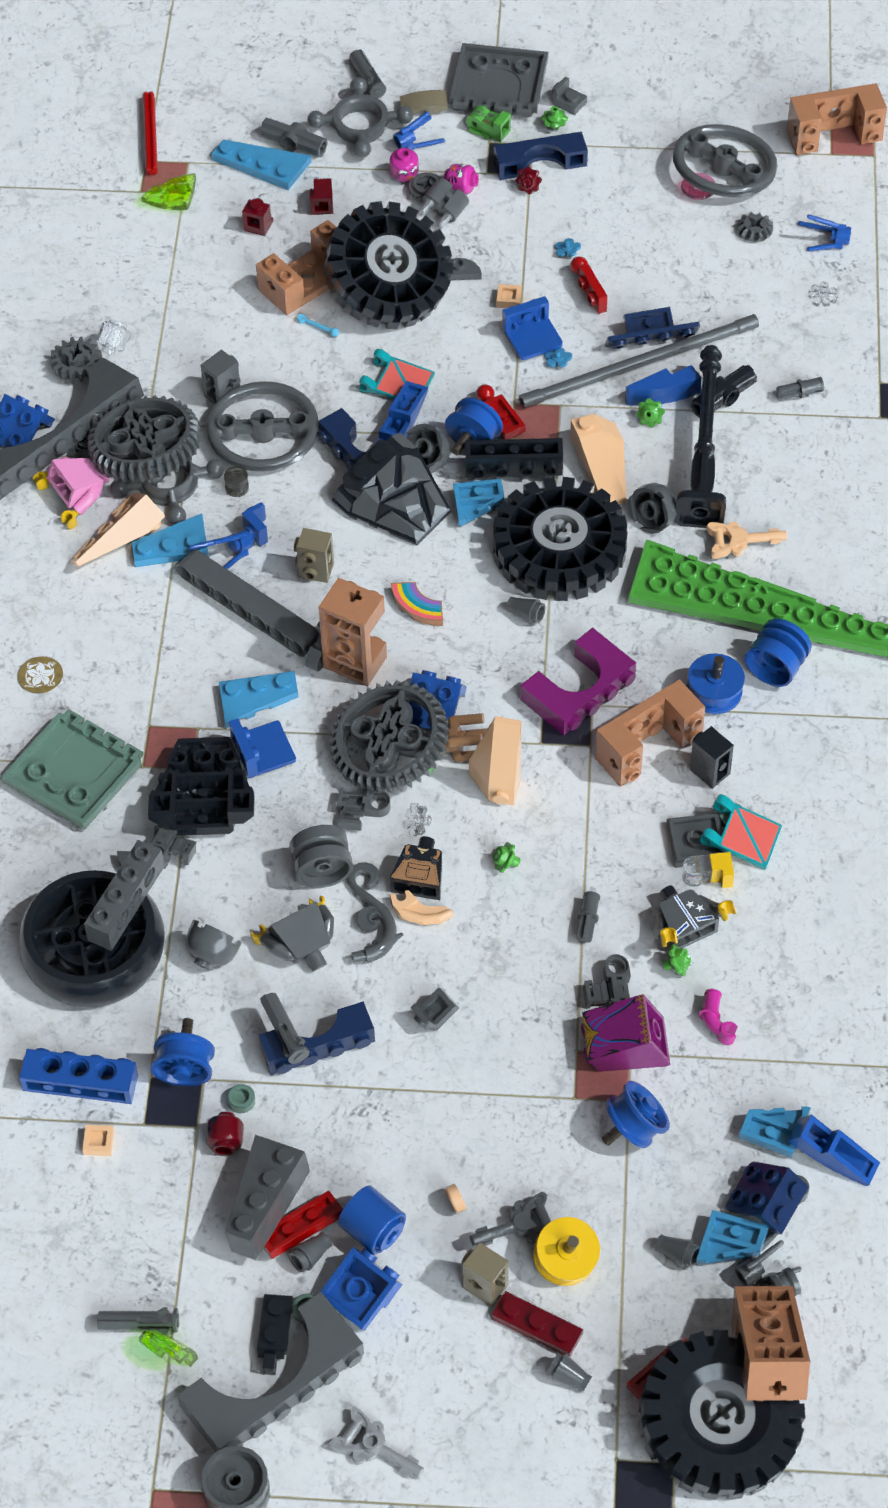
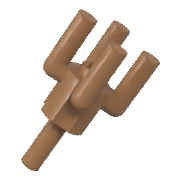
M483 713L449 717L448 728L450 734L447 735L449 740L445 746L446 752H452L455 762L469 761L470 755L475 750L463 751V746L477 745L483 739L488 729L462 730L460 726L483 724L485 722Z

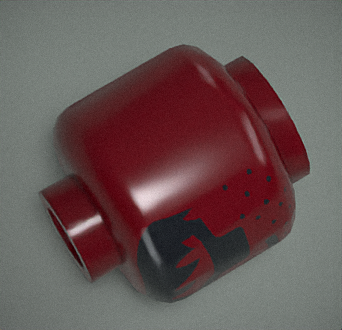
M227 1111L220 1112L212 1117L207 1126L206 1143L208 1147L217 1155L229 1156L234 1154L235 1151L241 1148L243 1143L244 1124L242 1120L235 1117V1114Z

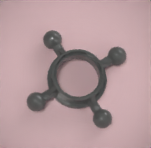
M356 77L350 83V90L355 95L348 96L339 101L333 109V114L323 115L322 112L317 110L310 112L307 122L309 126L316 129L322 127L323 124L329 123L337 129L342 139L354 144L353 151L357 157L365 158L371 152V145L369 143L379 139L384 133L385 127L392 120H398L402 124H407L412 121L414 114L408 106H401L397 111H388L386 105L380 99L364 95L367 90V82L361 77ZM359 111L370 112L379 117V121L374 126L362 130L347 127L343 124L342 119L350 113Z
M211 460L204 467H199L191 461H187L186 466L183 468L188 472V476L178 486L157 488L150 485L147 480L143 484L141 481H136L133 484L131 481L123 483L120 479L118 481L114 480L111 483L110 491L113 496L123 498L129 491L139 489L140 493L146 494L154 504L169 505L170 509L167 512V519L174 525L186 520V511L179 506V503L188 499L195 492L198 485V477L209 476L212 479H218L224 474L225 467L219 460Z

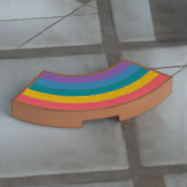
M416 582L391 583L393 599L401 611H405L413 617V620L420 623L443 626L442 601L425 597L418 590Z

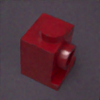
M332 178L313 179L314 188L309 189L311 215L333 214Z
M259 198L249 199L242 211L244 231L265 236L274 221L273 217H271L270 204L263 203V200ZM254 220L259 221L260 225L253 224Z

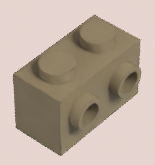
M303 528L300 537H296L294 542V551L297 552L295 567H298L299 578L328 583L334 566L332 533Z

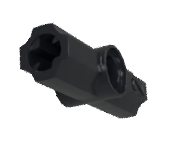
M742 365L727 377L719 376L716 378L714 411L723 405L726 407L733 405L741 392L757 382V375L751 366ZM701 395L691 401V407L699 418Z

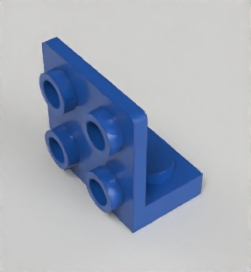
M238 718L229 721L231 740L248 778L296 762V756L280 721L276 720L250 730L246 726L242 727Z

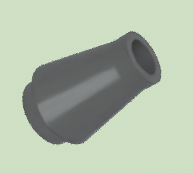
M510 597L506 605L507 611L518 615L531 624L541 622L545 615V604L541 603L539 599Z
M320 1233L316 1237L294 1246L292 1252L289 1253L290 1262L299 1272L310 1271L332 1246L330 1238L325 1233Z
M661 1234L656 1241L655 1250L661 1252L683 1268L686 1266L692 1268L696 1264L700 1246L696 1245L694 1240L668 1237Z
M559 1352L546 1372L552 1376V1380L572 1386L583 1392L592 1378L567 1354L564 1356Z

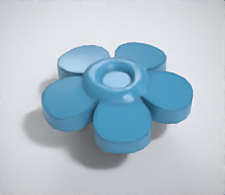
M571 238L565 239L564 243L557 242L555 244L556 255L560 257L566 254L568 257L575 256L576 251L581 249V244L579 242L574 243V240Z
M564 348L555 350V353L548 352L545 355L547 366L555 367L558 365L560 368L567 366V361L572 359V354L570 352L565 353Z

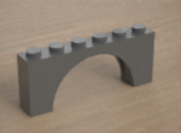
M321 1291L297 1308L298 1317L308 1336L309 1346L307 1357L301 1370L284 1388L265 1397L240 1399L218 1392L201 1377L177 1395L180 1407L215 1452L228 1446H243V1443L251 1437L257 1438L261 1436L270 1423L276 1419L277 1421L284 1419L291 1412L292 1407L299 1402L304 1403L311 1399L315 1394V1390L323 1384L326 1386L331 1384L338 1378L342 1370L347 1367L352 1368L362 1360L364 1355L363 1342Z

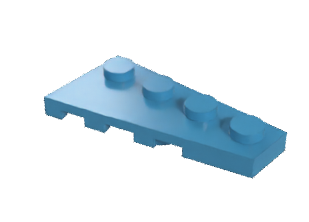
M224 139L211 153L212 160L286 190L292 187L311 163V155Z

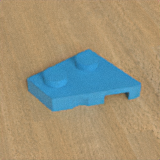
M502 479L453 483L459 526L471 522L499 507L502 502H505Z
M802 1106L801 1110L785 1111V1108L749 1110L739 1132V1139L792 1158L796 1147L788 1142V1139L798 1119L808 1116L811 1108Z
M712 1210L696 1259L697 1264L706 1265L759 1256L768 1232V1225Z

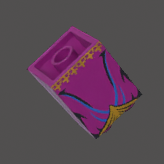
M644 994L582 1012L583 1023H581V1032L586 1040L584 1056L587 1063H591L599 1072L666 1067L671 1065L664 1016Z

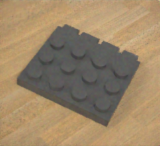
M462 43L450 93V104H453L452 108L468 110L469 106H472L473 111L476 106L481 105L489 111L493 108L494 112L498 114L505 111L512 115V112L516 111L517 116L532 117V113H537L548 62V52Z

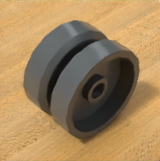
M334 825L312 826L297 833L289 843L296 879L302 886L309 888L330 887L344 881L353 871L352 857L348 851L347 836L340 827Z
M228 1446L216 1451L206 1461L201 1473L204 1499L208 1508H266L270 1499V1483L267 1468L262 1458L256 1452L243 1446Z

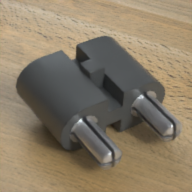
M438 178L423 196L424 204L419 209V213L425 215L429 209L440 211L439 215L442 218L437 223L440 229H443L448 222H454L469 204V198L459 189L456 191L452 189L453 185L444 178Z

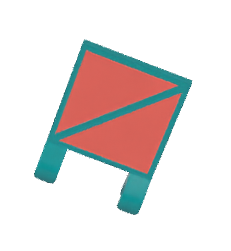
M376 349L373 359L374 365L386 367L378 382L363 375L359 380V391L375 393L395 400L406 381L429 387L435 371L392 357L382 349Z
M723 794L718 795L714 801L713 809L730 815L721 836L714 830L706 828L699 839L700 844L718 848L724 852H731V855L765 870L782 825L735 804Z

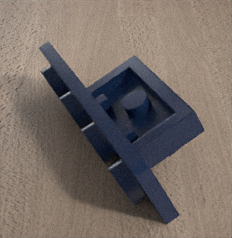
M670 307L624 314L626 334L609 336L605 346L621 349L630 343L644 345L649 343V340L654 339L668 341L672 339V336L691 337L699 330L700 322L674 325Z

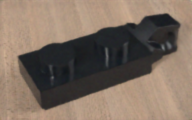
M264 1294L257 1352L258 1358H264L263 1369L265 1375H276L277 1359H284L285 1355H287L293 1296Z

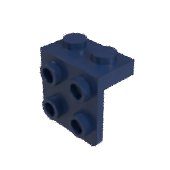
M753 1161L745 1168L725 1207L729 1212L757 1217L765 1225H768V1228L773 1233L782 1235L809 1187L789 1167Z

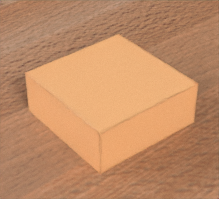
M498 284L496 308H509L519 305L522 285Z
M86 1125L82 1148L83 1155L112 1156L114 1126Z

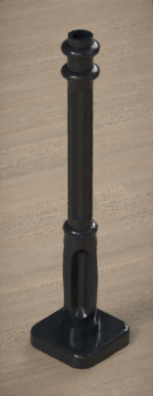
M707 345L700 353L702 362H700L699 369L703 374L699 436L698 442L694 446L695 453L691 467V490L679 492L676 501L677 515L675 523L683 527L707 528L710 522L724 524L726 497L721 493L713 492L715 445L712 443L716 376L721 370L719 361L722 358L721 351L715 345Z

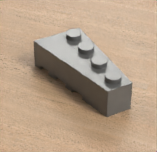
M255 1134L225 1231L231 1252L253 1260L258 1259L310 1172L305 1151Z

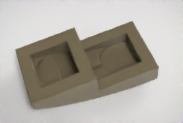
M425 90L400 96V106L410 107L413 114L429 111L430 115L449 109L445 90Z

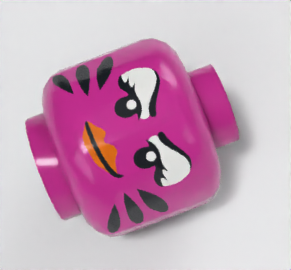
M400 148L391 154L389 159L390 173L394 179L400 182H408L418 174L419 159L415 151L408 148Z
M452 164L444 173V179L453 185L452 189L455 191L459 189L464 194L471 193L479 182L478 174L475 173L474 167L469 164Z

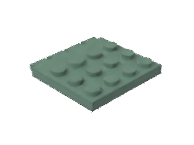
M68 709L64 714L59 712L5 771L1 778L3 783L85 830L140 768L144 752L129 743L125 745L124 740L110 732L104 734L105 730L89 720L84 722V717Z

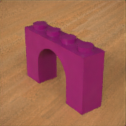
M593 627L575 641L574 657L595 673L598 677L595 685L584 691H567L558 687L540 671L520 685V700L563 736L571 730H576L586 717L594 715L607 700L611 701L619 690L624 686L632 684L636 678V662Z

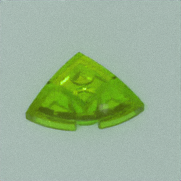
M195 173L169 179L168 182L160 187L156 185L149 189L141 197L143 203L157 208L188 210L194 195L196 175Z
M145 1330L139 1336V1342L159 1358L168 1354L179 1364L185 1362L190 1367L198 1360V1356L193 1349L171 1336L150 1330Z

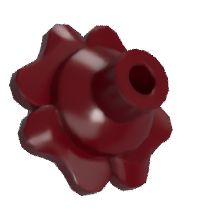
M527 166L524 170L520 169L518 171V177L515 182L520 184L518 186L520 191H525L530 195L533 191L537 192L539 190L542 178L539 177L538 170H533Z

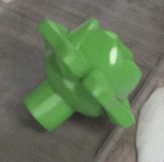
M552 106L550 111H544L541 120L544 122L545 127L555 130L565 126L568 117L565 115L564 110H559V107Z
M648 398L645 402L639 403V410L636 416L641 418V425L647 424L653 428L656 424L662 423V416L665 410L660 408L662 406L660 401H653L651 398Z
M506 842L504 846L496 847L492 855L496 870L503 873L510 866H519L520 858L515 856V845Z
M675 944L671 945L669 958L662 961L665 970L673 968L681 976H685L688 967L691 966V957L687 949L680 948Z

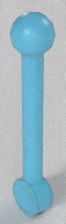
M305 314L297 315V322L300 324H310L329 332L333 337L339 335L337 328H329L307 319Z

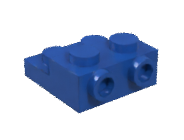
M352 1247L321 1292L336 1310L365 1331L381 1308L388 1306L403 1284L397 1280L400 1275L386 1265L382 1269L375 1263L378 1258L366 1248L359 1251Z

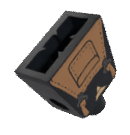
M423 836L420 837L418 846L410 844L404 846L390 876L391 892L405 895V891L409 890L416 897L440 901L442 851L434 849L435 840L433 838Z

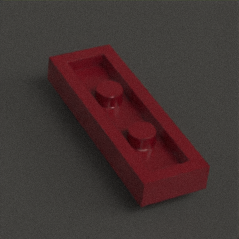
M507 1291L504 1292L492 1314V1320L564 1356L567 1354L571 1357L583 1335L582 1328Z

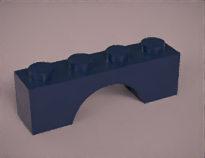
M582 131L494 145V163L500 180L517 178L520 169L524 170L525 167L537 161H552L561 165L565 170L587 166L588 149Z
M343 408L318 421V437L324 445L327 444L332 449L334 456L337 459H341L349 470L366 453L353 445L357 438L356 422Z
M362 1001L337 1009L336 1021L326 1033L311 1038L301 1037L305 1040L304 1046H300L308 1048L309 1056L299 1063H289L287 1057L283 1054V1044L275 1030L259 1034V1041L269 1073L273 1075L276 1073H287L292 1068L301 1065H312L318 1060L329 1056L337 1057L345 1051L354 1048H365L375 1042V1031L365 1003Z

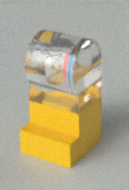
M731 852L688 857L683 864L682 879L684 883L691 887H697L703 883L721 882L722 888L733 887L734 870Z

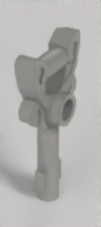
M353 1406L351 1409L352 1422L342 1437H336L329 1442L332 1451L344 1455H352L354 1463L358 1465L363 1464L366 1459L371 1461L380 1456L399 1467V1472L410 1478L413 1475L419 1479L424 1471V1468L418 1465L419 1460L410 1455L406 1458L385 1446L383 1423L374 1421L371 1424L368 1417L360 1409ZM360 1430H365L363 1440L356 1445L352 1444Z

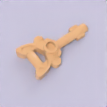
M710 522L706 529L708 534L714 537L715 542L711 551V559H719L731 553L734 556H741L748 543L770 541V544H777L787 540L786 530L779 531V528L769 529L768 532L747 533L743 527H739L737 522H730L729 525ZM723 535L728 536L730 539L729 544H725Z

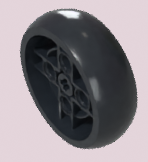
M90 870L61 877L47 885L34 897L23 916L18 938L19 954L23 967L39 989L59 1002L78 1007H99L121 1001L139 990L150 979L160 962L164 948V923L157 905L149 894L144 898L112 951L87 940L84 923L88 917L84 916L91 914L116 873ZM59 915L53 928L46 929L53 919ZM139 947L135 954L124 964H122L126 959L129 950L131 948ZM94 960H100L99 962L92 963ZM60 962L65 969L76 975L61 972L49 964Z

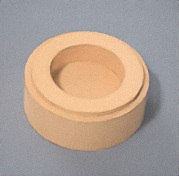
M455 1183L445 1187L446 1195L455 1213L458 1214L466 1210L465 1203Z

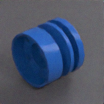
M770 619L764 624L762 630L757 635V639L745 653L744 661L750 672L759 680L771 686L783 687L792 682L799 671V666L804 663L805 658L811 652L812 644L807 634L794 623L784 619Z

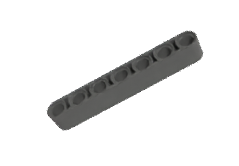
M193 549L176 565V571L185 581L298 656H306L310 646L317 642L319 631L314 626L202 552Z

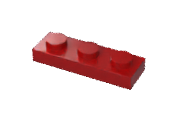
M329 1190L281 1218L266 1243L264 1250L271 1259H274L337 1221L343 1208Z

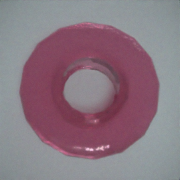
M696 173L700 177L716 183L710 175ZM685 179L681 182V190L689 198L703 200L713 196V194L694 188Z

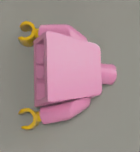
M62 457L52 460L51 465L46 468L47 471H39L33 476V479L39 490H45L50 482L67 507L74 508L72 511L67 510L61 514L63 524L69 520L67 522L68 529H74L77 526L76 517L79 514L82 515L101 496L103 484L108 483L110 478L106 474H101L100 470L96 469L90 459Z

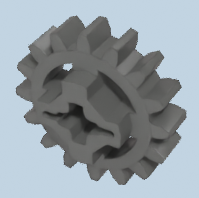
M70 337V342L68 343L62 340V346L56 345L55 352H51L52 369L55 370L56 376L61 374L62 380L69 377L71 382H74L75 378H79L80 382H83V377H87L85 370L102 358V352L99 350L97 343L92 345L91 339L84 342L83 337H80L78 341Z

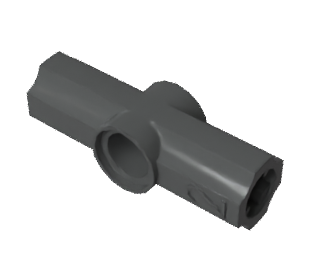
M265 118L262 122L260 136L280 142L281 146L289 152H295L299 149L322 157L328 145L327 138L307 132V129L298 122L287 125L271 118Z

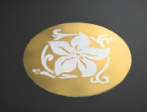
M45 656L29 659L18 671V682L21 687L28 692L37 694L55 689L63 678V669L60 663L53 658Z

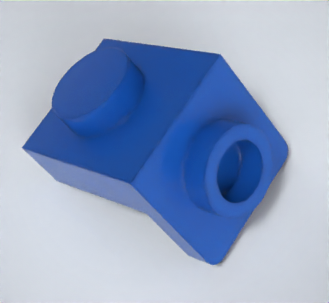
M260 502L242 513L243 528L250 532L254 541L261 547L268 542L267 527L263 523L266 520L265 505Z

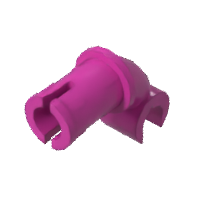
M707 989L704 993L703 1008L699 1011V1017L717 1035L718 1040L722 1044L731 1045L737 1036L735 1032L738 1026L730 1021L724 1023L720 1021L719 1006L722 993L716 989Z

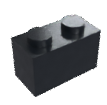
M712 726L704 732H699L692 740L690 771L713 789L731 774L734 744Z

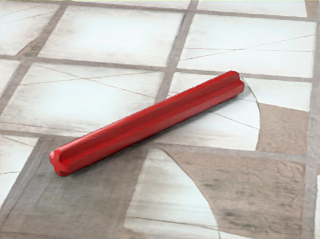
M145 91L142 94L146 174L150 176L151 174L156 175L158 173L155 97L152 91Z

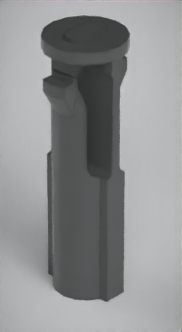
M361 49L353 51L348 61L358 77L365 79L367 82L369 95L381 98L386 93V86L381 81L364 51Z
M264 994L260 998L261 1004L283 1044L284 1056L287 1057L291 1064L303 1061L309 1056L308 1048L300 1046H304L305 1040L298 1036L277 994Z
M163 1307L158 1311H99L97 1328L98 1330H157L163 1334H168L169 1328L173 1327V1332L178 1333L180 1325L179 1310L174 1308L171 1315H168V1307Z

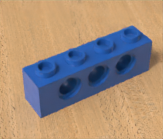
M37 1048L35 1050H26L19 1079L23 1091L132 1105L138 1071L136 1062L126 1058L115 1060L107 1059L100 1055L83 1056L70 1051L59 1053L50 1052L45 1048ZM51 1069H58L53 1073H48ZM78 1072H85L82 1076H74ZM107 1075L112 1076L110 1079L107 1080L102 1079L104 1076Z

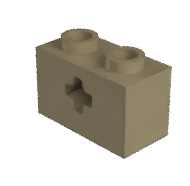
M479 1242L475 1249H469L462 1259L463 1289L492 1307L508 1286V1260Z

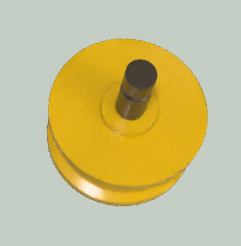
M561 1217L549 1222L537 1237L533 1248V1260L538 1272L547 1281L559 1286H573L584 1281L597 1265L600 1256V1243L595 1231L587 1223L574 1217Z

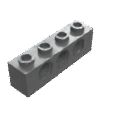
M140 840L136 841L84 923L88 941L112 951L165 867L162 849Z

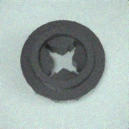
M429 172L417 174L409 182V193L413 194L414 199L421 198L423 202V196L428 191L424 190L429 184V187H431L441 177Z
M750 212L748 216L742 215L741 219L737 221V232L745 240L752 242L763 241L772 235L773 221L769 220L768 215L762 216L761 212L757 215Z

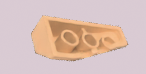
M596 414L571 419L570 439L590 482L595 484V493L602 488L611 495L610 502L616 500L619 505L626 503L624 440L616 423Z
M132 492L110 514L113 519L102 524L97 529L98 536L96 539L92 537L86 541L71 558L70 562L73 565L80 566L147 534L149 531L154 532L161 526V520L165 515L146 494Z
M495 716L486 730L485 736L479 741L476 750L470 755L469 775L488 801H493L500 805L515 804L521 781L522 721Z

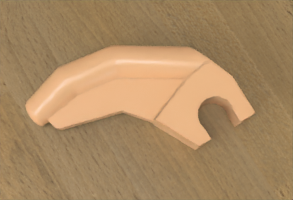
M409 890L405 891V900L403 901L397 900L395 893L390 894L393 911L402 920L420 925L441 924L453 917L451 909H447L446 906H425Z

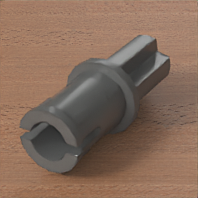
M822 377L804 381L797 379L795 383L777 386L776 395L780 400L797 396L804 398L807 394L823 392L824 382Z
M593 891L584 893L582 908L577 915L579 925L576 938L580 943L584 944L585 942L590 943L592 941L594 926L599 919L597 910L600 895Z

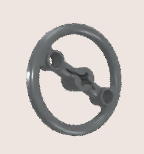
M708 124L690 129L677 140L673 152L674 165L679 174L688 183L704 192L722 197H744L764 190L773 182L778 166L773 150L763 139L745 129L730 125ZM708 136H727L750 144L764 157L767 171L763 172L762 167L758 164L750 163L746 165L737 159L738 151L734 146L727 144L719 145V147L713 146L708 143ZM684 149H688V153L693 157L705 156L713 161L712 170L717 175L730 176L734 173L741 177L743 185H722L700 177L685 163L683 157Z
M252 382L232 389L215 403L208 416L207 433L211 447L227 463L250 471H272L295 463L310 451L318 436L319 420L315 406L299 390L277 382ZM262 393L287 397L304 410V412L296 411L291 413L289 418H274L273 413L267 409L254 411L250 419L235 420L233 415L223 414L235 401L246 396ZM290 432L295 438L304 437L302 442L290 452L270 459H251L237 455L230 451L220 440L230 441L237 434H252L255 441L266 443L273 440L275 433Z

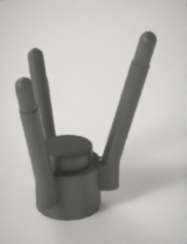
M772 1232V1233L765 1239L764 1245H763V1248H762V1251H763V1250L775 1239V1237L778 1236L779 1234H775V1233ZM779 1240L758 1257H748L737 1263L738 1266L734 1270L744 1286H762L767 1283V1276L762 1278L765 1269L761 1262L783 1246V1240ZM795 1267L792 1268V1270L794 1271V1273L801 1272L802 1268Z

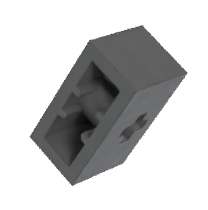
M222 349L201 364L204 397L213 404L232 389L239 387L241 382L237 359L233 355H228Z

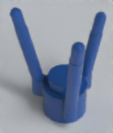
M429 111L393 134V140L398 149L408 148L414 150L445 142V139L441 138L416 144L413 143L416 140L413 131L432 119Z
M810 214L807 215L808 219L824 225L803 221L798 222L800 226L831 232L830 241H834L832 244L807 247V251L833 248L842 249L843 245H849L851 227L845 224H838Z
M244 529L226 537L190 545L189 549H200L227 542L229 549L232 552L238 553L223 566L229 569L242 557L249 555L247 549L253 547L254 541L250 532Z

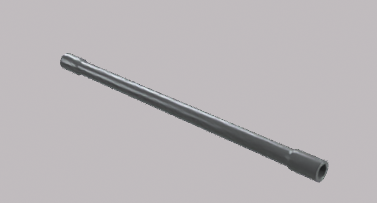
M755 314L735 320L733 323L551 386L532 390L519 395L520 404L524 409L542 403L552 397L696 347L758 328V318Z

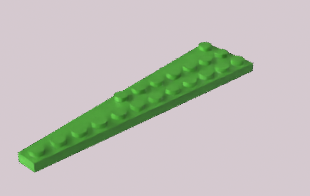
M646 539L629 594V603L756 630H762L764 624L770 619H784L801 628L812 642L888 658V624L880 621L873 623L863 619V615L857 613L851 615L839 611L840 607L832 604L830 607L817 603L815 598L755 577H749L747 574L738 571H726L721 569V565L713 562L709 565L698 561L696 556L689 554L687 557L675 553L673 548Z

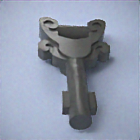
M540 1192L526 1204L521 1200L516 1201L512 1208L510 1222L490 1229L487 1226L476 1229V1233L470 1235L471 1244L476 1246L480 1242L487 1246L493 1243V1239L513 1232L521 1239L526 1238L528 1243L535 1244L543 1228L551 1222L544 1206L547 1194ZM531 1211L535 1212L541 1226H537L531 1220Z

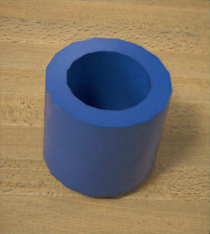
M368 1185L359 1190L345 1205L339 1216L338 1226L369 1252L376 1255L388 1249L398 1239L406 1222V1214L373 1186Z

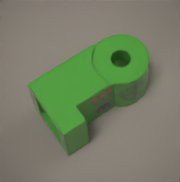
M479 105L466 118V124L469 128L471 127L483 134L489 135L493 140L502 142L511 130V114L505 111L498 114Z

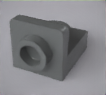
M566 76L560 82H557L552 89L553 105L573 115H576L587 103L586 95L569 87V78Z

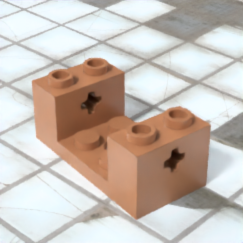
M877 83L790 97L787 132L796 155L818 152L820 131L854 126L861 144L882 141L887 106Z
M329 220L310 230L311 251L287 265L273 253L256 264L258 290L285 315L291 314L329 290L327 282L330 276L324 275L323 265L326 261L324 255L329 240L336 229V226ZM307 275L313 276V278H311V279H310V278H303V277H304V276H307Z
M338 578L318 607L323 668L369 686L387 658L386 642L377 636H370V633L385 612L384 596L374 590L360 587L352 581Z
M679 679L598 728L595 759L620 787L627 782H633L641 774L643 744L641 742L649 736L657 735L663 728L681 748L692 744L693 738L699 732H703L705 706Z
M734 1286L731 1326L734 1338H736L738 1332L742 1335L745 1350L742 1381L746 1401L807 1400L810 1357L793 1286Z

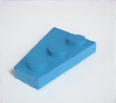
M202 513L133 541L132 548L135 567L181 561L192 551L189 549L190 545L205 542L206 535ZM207 547L196 549L209 557Z
M295 671L219 682L226 728H229V721L237 718L239 720L242 718L250 719L255 716L256 712L266 708L273 709L298 698Z

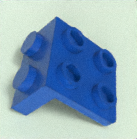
M546 296L502 310V330L521 360L560 349L563 346L562 339L549 319V301Z
M4 394L0 402V445L8 448L33 440L41 422L51 427L55 418L47 415L49 410L38 404L34 408L29 406L30 401L19 395L13 398Z
M422 670L421 674L413 672L410 685L412 686L416 683L420 688L424 687L427 689L428 693L431 692L442 705L441 708L444 709L447 719L455 716L460 695L465 696L467 686L460 684L461 679L446 676V680L436 678L437 673ZM409 702L413 710L412 724L432 730L431 718L422 706Z

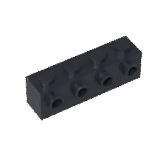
M562 438L465 440L466 478L563 475Z

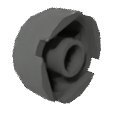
M424 423L414 426L406 433L408 434L407 439L418 448L431 473L436 472L446 464L450 456V442L447 435L439 428Z
M648 483L637 488L633 495L629 497L628 510L631 519L634 522L638 521V523L644 526L640 529L651 534L659 533L674 522L677 515V499L667 486L659 483Z
M193 920L187 932L186 947L188 952L196 958L194 963L209 969L210 965L221 967L231 962L242 943L239 940L232 943L233 936L208 924L205 927H198L199 921Z

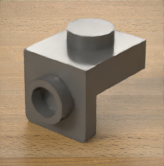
M440 987L420 1006L413 1004L410 1007L416 1014L413 1018L424 1029L429 1027L435 1031L459 1009L457 1004Z

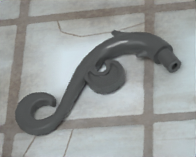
M362 862L353 865V871L347 878L351 889L369 905L359 911L357 916L358 927L367 933L374 932L380 925L378 920H372L377 917L382 921L384 930L378 942L373 940L371 946L364 947V950L351 952L353 963L365 960L368 963L382 958L404 935L403 933L396 934L395 920L388 908L356 883L357 876L367 875L370 879L365 884V888L370 890L376 886L380 879L379 870L371 863Z

